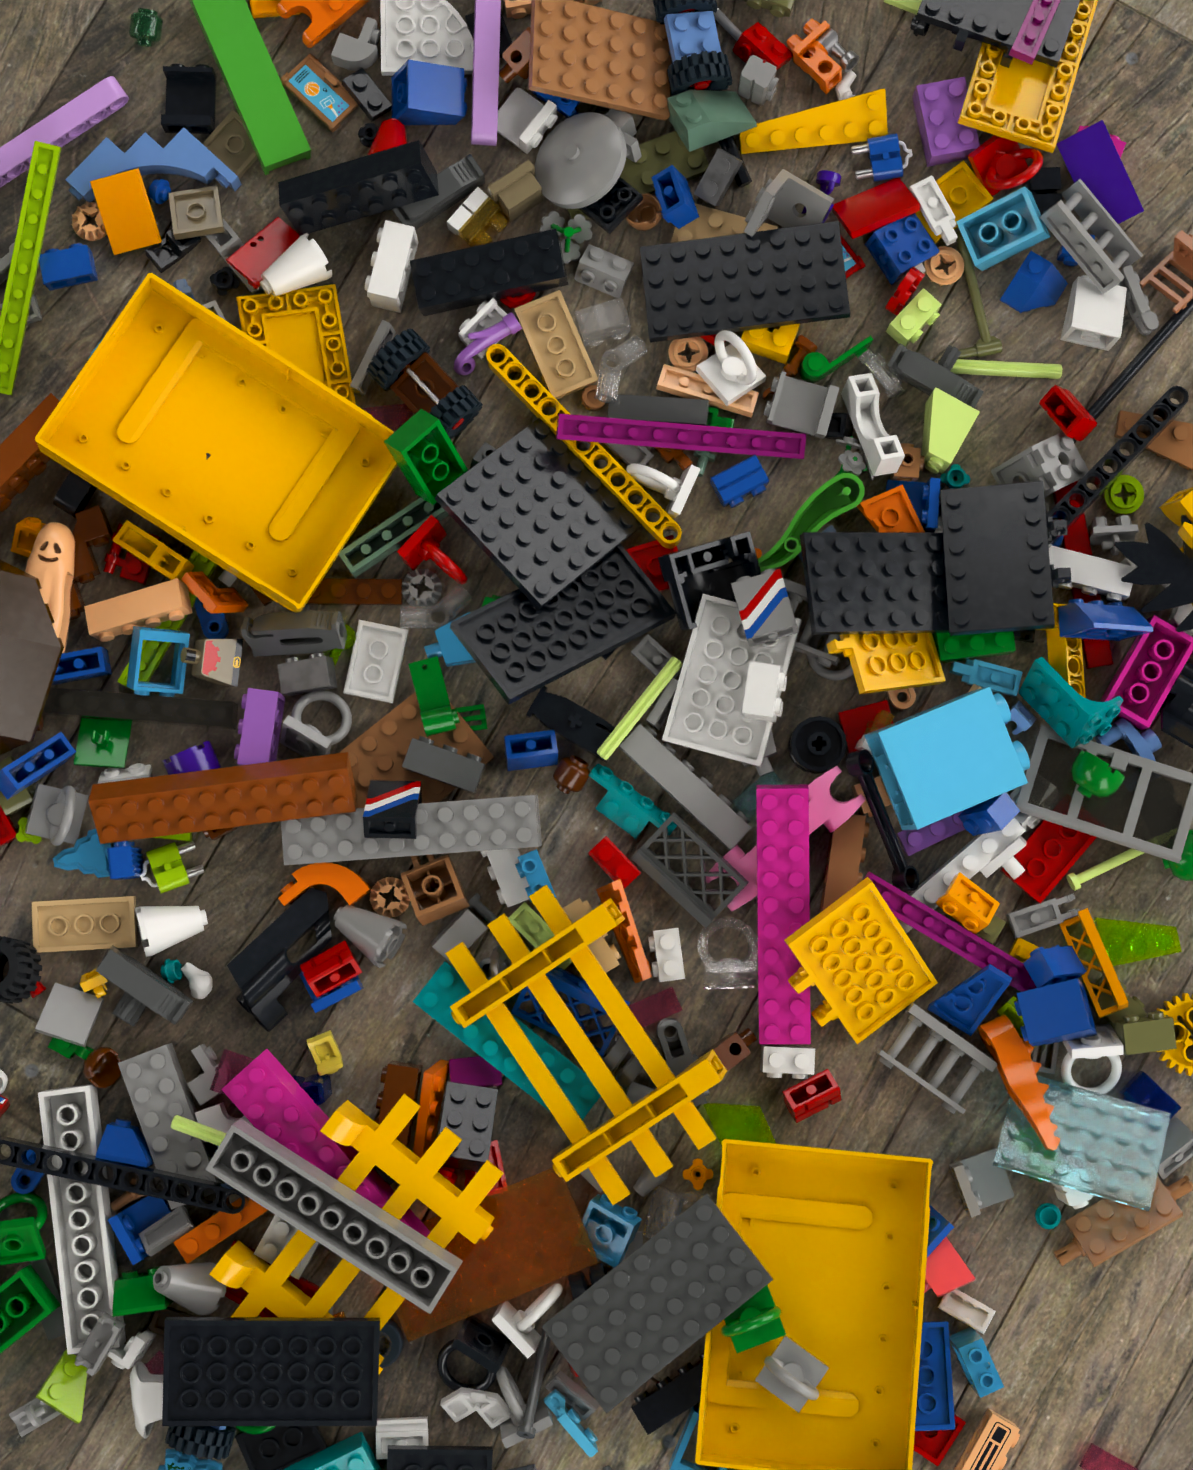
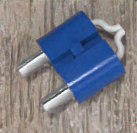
M897 133L868 138L867 144L851 147L852 155L868 152L871 169L855 172L857 180L872 177L873 182L903 177V169L907 167L909 158L913 156L912 149H907L906 144L898 140ZM899 144L902 145L905 152L909 153L905 157L904 165H902Z

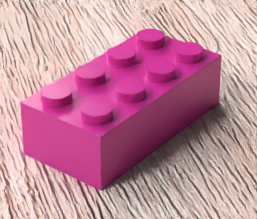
M1155 615L1146 619L1153 626V632L1136 637L1100 702H1106L1121 696L1124 701L1120 706L1121 711L1117 717L1126 719L1140 730L1150 727L1193 651L1192 636L1183 631L1177 632L1176 627Z

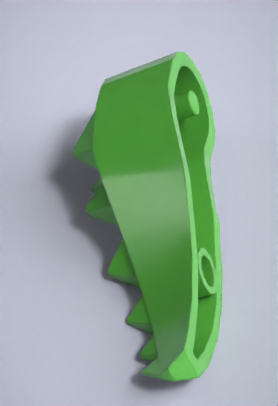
M842 473L818 488L796 512L789 527L777 544L766 554L758 558L761 572L783 566L801 552L800 535L803 532H817L833 518L859 505L865 492L860 478L852 473Z

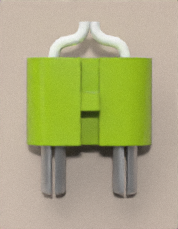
M191 841L176 846V843L173 842L145 852L148 860L143 863V872L140 875L141 880L147 881L151 887H158L160 894L189 884V878L204 873L202 865L185 870L180 854L194 850L196 848L195 843ZM147 864L151 867L156 881L155 884L152 883L150 878L143 877L147 873Z

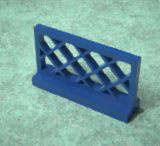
M556 966L546 973V976L557 992L561 991L567 995L569 1002H565L567 1007L571 1006L576 1021L588 1039L590 1036L601 1034L604 1042L602 1048L594 1047L601 1058H603L604 1052L617 1030L614 1024L607 1027L602 1026L599 1016L606 1015L607 1013L586 981ZM528 986L522 989L511 1013L562 1038L555 1026L545 1021L543 1016L545 1011L540 1008L538 1001ZM624 999L626 1004L629 1006L630 1002ZM532 1000L536 1011L528 1013L519 1007L522 1002ZM585 1003L589 1005L592 1013L580 1016L576 1005ZM594 1018L598 1029L586 1032L582 1021Z

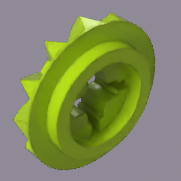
M1120 475L1105 490L1103 498L1107 503V507L1111 508L1115 513L1127 515L1135 512L1142 505L1144 489L1136 478L1130 475ZM1122 487L1125 493L1133 494L1126 498L1125 503L1121 497L1115 496L1121 492Z

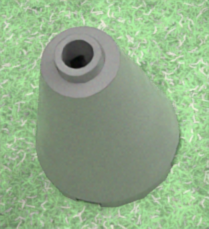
M352 905L340 907L334 915L335 927L378 968L386 965L383 963L386 958L391 960L395 956L405 938L402 929H407V925L393 918Z
M212 1262L161 1266L153 1276V1286L158 1293L198 1315H210L220 1306L216 1304L220 1297L224 1298L226 1293V1285L209 1275L217 1265Z

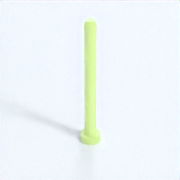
M1178 828L1147 841L1161 846L1177 833ZM1131 848L1077 875L1073 872L1066 875L1070 887L1076 891L1081 888L1082 883L1144 854V852Z

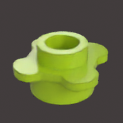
M25 817L19 819L18 825L20 827L16 834L17 841L32 842L33 844L40 843L42 840L40 836L24 833L28 819Z

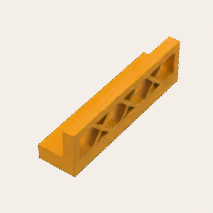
M1088 908L1078 911V916L1065 920L1059 926L1067 945L1073 947L1077 956L1081 945L1092 949L1094 953L1090 963L1080 959L1081 963L1088 967L1087 972L1081 978L1096 1013L1101 1018L1128 1008L1129 1002ZM1080 922L1084 930L1081 939L1070 936L1066 927ZM1085 936L1087 937L1089 943L1083 941ZM1073 942L1078 943V946H1077L1076 949H1075V947H1074ZM1095 959L1097 960V963H1098L1099 967L1096 966V965H1093ZM1091 968L1102 972L1104 979L1101 986L1089 982L1088 975ZM1105 983H1107L1109 990L1103 988ZM1092 988L1099 990L1096 996ZM1101 992L1112 996L1116 1005L1101 1010L1098 1003Z

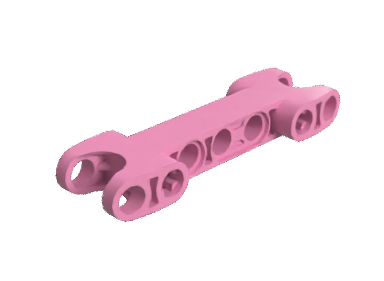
M838 766L820 775L808 785L809 835L822 824L832 833L846 822L866 800L862 794L845 802L838 801L832 796L830 790L831 783L842 772ZM737 844L723 856L749 882L727 905L731 911L736 910L757 896V845L745 854ZM718 863L709 872H719ZM706 876V882L710 883L712 880L719 878V876ZM728 876L735 880L737 886L740 884L735 878Z

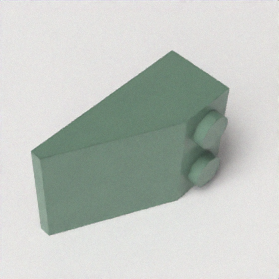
M688 90L667 98L668 110L670 112L669 121L689 152L757 127L756 121L735 91Z

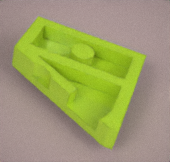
M65 1350L39 1390L36 1398L78 1424L82 1420L87 1381L86 1371L88 1368L83 1365L76 1366L74 1364L76 1355H68L67 1350Z

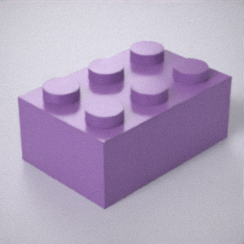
M965 77L917 85L912 99L927 167L968 159L967 155L980 146L977 129L957 123L968 90Z
M248 688L247 694H243L241 707L245 709L244 719H240L238 724V734H241L240 744H236L234 759L238 760V765L277 760L285 696L281 693Z

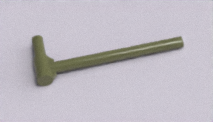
M956 232L958 248L964 260V272L981 337L973 347L960 349L961 354L958 359L974 356L979 358L1001 353V340L990 336L972 258L961 232Z

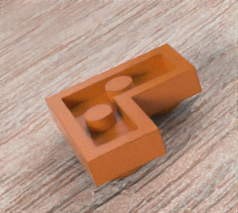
M202 571L186 572L181 579L188 587V591L195 595L203 603L205 610L210 613L244 612L249 605L234 588H217Z

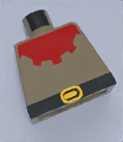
M243 639L196 640L194 649L186 647L182 649L181 662L192 664L191 674L194 677L227 688L238 687Z

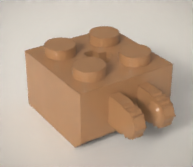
M434 854L426 855L429 862L423 865L420 864L419 856H410L414 868L401 873V878L416 918L422 926L470 907L453 861L448 854L437 859ZM438 886V889L434 892L433 888Z

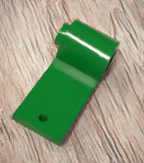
M870 335L831 363L819 352L807 354L800 367L801 378L806 382L815 384L857 356L858 359H861L871 352L868 348L873 338Z
M438 656L409 663L426 736L455 730L456 724L460 723L457 709H451Z

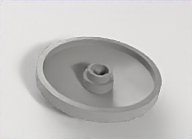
M594 112L576 114L558 124L543 141L535 161V179L542 187V194L554 205L566 209L586 207L601 199L615 185L625 165L627 147L622 131L607 116Z

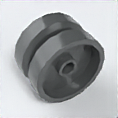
M617 1034L605 1050V1055L602 1059L611 1073L614 1072L618 1065L621 1066L615 1079L620 1086L627 1089L643 1069V1066L622 1035ZM651 1039V1041L657 1048L659 1044L655 1042L653 1039Z

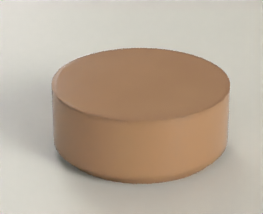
M598 385L586 387L582 392L583 406L589 411L601 410L606 404L604 389Z

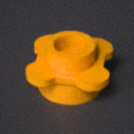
M697 1158L693 1160V1164L688 1169L683 1171V1178L689 1180L693 1184L694 1189L700 1190L708 1179L713 1178L712 1169H707L703 1165V1161ZM696 1172H700L699 1177L695 1175Z

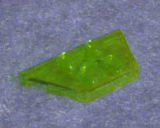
M703 1104L720 1144L725 1138L776 1143L759 1105Z

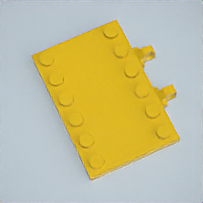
M932 633L839 635L840 641L834 639L826 644L829 654L843 652L844 657H849L859 694L938 685L946 681Z
M868 877L784 940L802 966L797 970L798 972L788 979L792 988L800 994L810 985L812 987L816 986L825 999L822 1001L823 1004L811 1012L816 1022L823 1027L829 1021L838 1018L856 1044H859L938 983L878 889Z

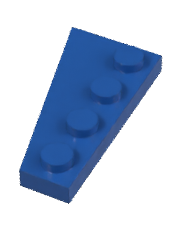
M948 1321L922 1322L915 1431L955 1430Z

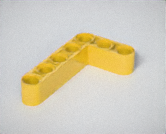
M1053 603L1055 628L1035 630H1046L1048 663L1078 694L1086 698L1082 639L1060 637L1058 607L1067 604Z

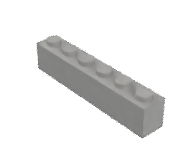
M639 724L619 745V749L729 851L732 850L752 828L748 825L750 822L749 818L741 811L736 814L729 807L732 803L723 794L717 796L711 790L713 785L702 776L699 779L693 774L694 767L685 759L679 761L674 756L676 751L667 742H664L662 745L655 738L658 734L650 726L646 725L643 727Z

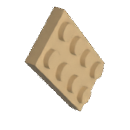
M695 204L699 217L680 229L675 227L671 243L745 233L744 230L748 223L745 222L746 217ZM763 223L758 231L778 229V226Z
M560 290L514 308V312L547 389L556 399L599 382Z
M136 896L32 902L33 947L36 948V953L110 949L112 945L116 948L138 947L137 918L135 914Z

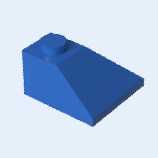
M116 1119L115 1122L107 1124L95 1158L141 1167H148L154 1164L145 1137L137 1126H132L131 1121Z

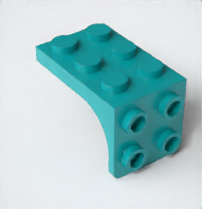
M1043 657L1034 660L1018 692L1071 748L1081 743L1085 745L1097 735H1105L1112 727V720L1120 713V706L1124 701L1121 696L1106 702H1096L1084 698Z

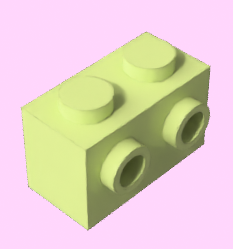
M923 288L889 324L886 332L905 347L910 341L914 344L924 333L922 328L926 324L931 326L940 316L938 311L942 304Z

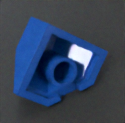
M1030 251L1000 301L1020 313L1031 311V309L1054 306L1068 283L1051 262Z

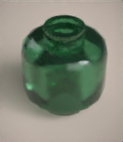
M138 8V12L131 14L129 35L137 40V45L152 47V42L157 43L161 40L163 19L158 16L157 11Z

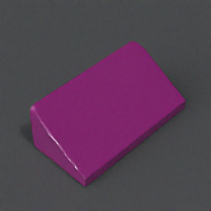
M481 1056L449 1060L451 1082L480 1087L503 1085L502 1073Z

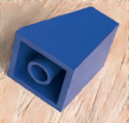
M408 59L392 76V118L398 119L403 125H456L467 113V103L464 102V93L467 88L464 68Z
M1078 978L1016 993L1018 998L1017 1001H1014L1018 1016L1023 1017L1024 1026H1021L1024 1041H1029V1044L1033 1047L1097 1035L1085 986Z

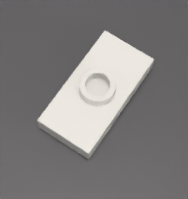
M958 1289L945 1294L937 1307L982 1334L985 1333L996 1312Z

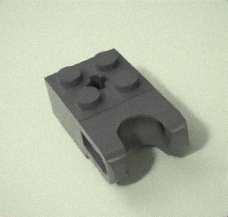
M664 1018L657 1024V1035L664 1054L663 1059L676 1076L696 1061L698 1057L696 1054H691L684 1030L676 1019ZM668 1026L676 1028L675 1035L672 1037L664 1035V1030ZM709 1090L691 1100L693 1104L698 1106L707 1103L705 1096L710 1095Z

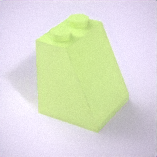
M936 387L925 403L921 456H924V464L927 470L938 474V472L943 474L952 463L980 411Z

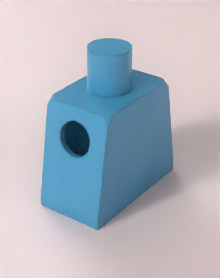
M451 622L435 630L438 642L424 646L428 658L443 656L447 667L476 663L450 629Z

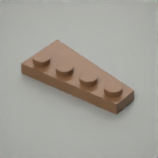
M1120 410L1118 412L1114 437L1121 439L1143 414ZM1154 417L1157 421H1163L1162 418ZM1173 420L1146 450L1155 453L1156 456L1163 459H1169L1187 470H1193V424ZM1136 432L1140 438H1147L1144 433Z

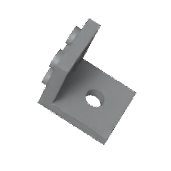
M782 169L774 180L770 178L765 187H762L755 199L757 201L755 207L751 208L745 218V222L748 224L744 232L753 237L767 218L784 228L822 223L834 198ZM795 204H803L807 212L805 214L799 213L795 208Z
M1061 432L1017 454L992 469L991 473L998 485L1020 483L1019 476L1025 482L1043 481L1045 498L1082 479L1089 470L1079 454L1073 439L1066 436L1064 432Z

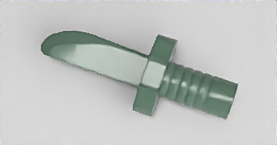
M695 450L694 456L699 458L696 467L700 468L698 476L702 477L708 461L714 462L716 455L710 451Z

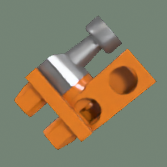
M811 18L803 27V32L807 37L802 40L797 34H793L787 40V48L793 54V62L798 67L800 66L805 73L809 74L819 84L820 89L825 94H828L842 80V69L845 72L851 71L858 63L859 56L854 51L846 52L838 43L837 32L830 28V24L825 20L820 24ZM831 54L840 60L839 64L830 57Z

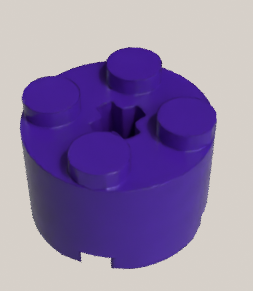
M209 740L203 742L204 748L202 744L199 746L195 745L170 756V759L162 760L168 775L222 767Z

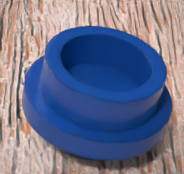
M165 179L154 180L149 187V197L157 204H163L169 199L168 193H171L169 182Z

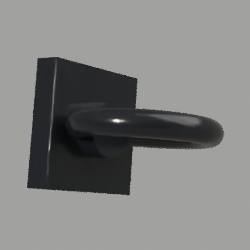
M469 1313L455 1339L447 1342L438 1354L437 1370L439 1376L454 1391L461 1387L486 1391L494 1383L496 1373L501 1367L512 1342L509 1338ZM457 1349L485 1367L487 1373L484 1379L476 1384H464L457 1381L450 1374L447 1367V1359L451 1352Z

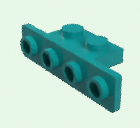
M598 763L589 773L592 779L608 790L595 809L635 839L649 821L659 828L671 816L670 813L662 811L655 806L650 798L642 796L635 791L630 783L622 781L615 776L610 768ZM673 821L667 826L669 836L677 827V824Z

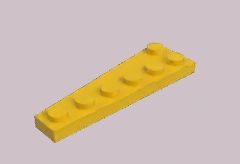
M874 90L759 122L757 127L739 133L740 154L865 142L868 138L888 135L886 90Z

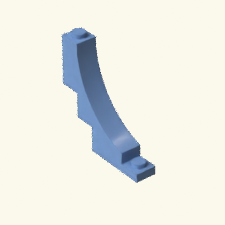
M184 127L164 148L146 132L125 153L106 137L65 179L71 187L68 191L78 201L83 198L88 202H92L95 199L90 181L139 168L141 176L149 174H174L196 179L207 185L216 178L224 188L229 186L234 191L242 185L239 177Z

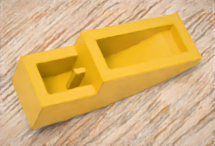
M126 520L112 540L169 580L176 578L181 580L186 572H191L195 567L189 560L128 520Z

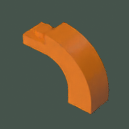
M326 862L313 863L292 873L297 883L290 882L280 890L282 895L278 899L284 906H288L309 888L324 884L335 888L349 905H354L370 892L371 888L359 874L345 866Z

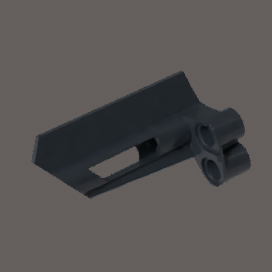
M1186 662L1158 712L1161 713V731L1193 749V665Z
M309 888L227 965L241 991L236 1000L248 1013L254 1016L255 1020L267 1032H270L288 1015L286 1010L277 1001V998L302 972L300 965L316 957L332 939L327 892ZM315 925L317 943L295 963L290 962L287 957V951Z

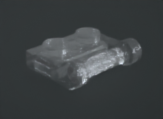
M868 349L858 358L886 389L885 393L889 398L897 397L904 391L900 386L903 383L895 372L890 373L885 367L887 362L879 353L874 354V352Z

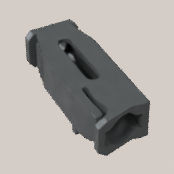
M467 155L464 159L437 174L438 196L392 209L400 222L404 225L413 226L417 230L464 199L477 187L485 184L484 173L472 155Z
M900 343L887 364L889 367L888 372L929 396L936 387L975 408L984 392L951 372L961 351L948 345L937 364L924 355L907 349Z
M309 604L305 605L303 610L298 613H267L258 616L254 620L250 617H245L241 629L242 637L251 647L254 657L308 654L335 648L344 649L347 639V630L340 611L332 613L310 610ZM248 626L252 627V634L248 631Z
M114 945L111 946L96 969V972L130 994L117 1012L120 1018L130 1022L143 1003L176 1025L194 1002V1000L146 966L119 951Z

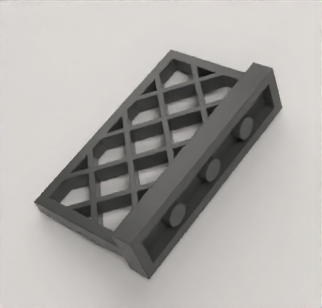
M674 812L631 858L705 928L749 883ZM672 821L681 828V837H668L667 826ZM681 841L682 854L669 855L668 842ZM686 841H695L699 845L700 854H687ZM653 842H664L665 855H656L648 847ZM669 859H683V872H674L670 868ZM687 859H700L701 872H688ZM705 859H714L718 863L719 872H705ZM706 876H719L720 889H706ZM723 876H732L740 884L736 889H724ZM688 877H701L702 889H692L689 886ZM707 894H720L721 904L716 909L707 903ZM724 894H730V895L725 899Z

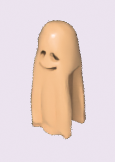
M51 522L39 531L27 560L25 572L39 579L42 587L39 589L44 604L48 603L54 619V623H52L57 638H61L64 646L63 654L66 651L71 613L70 597L74 578L75 538L69 527L62 523Z

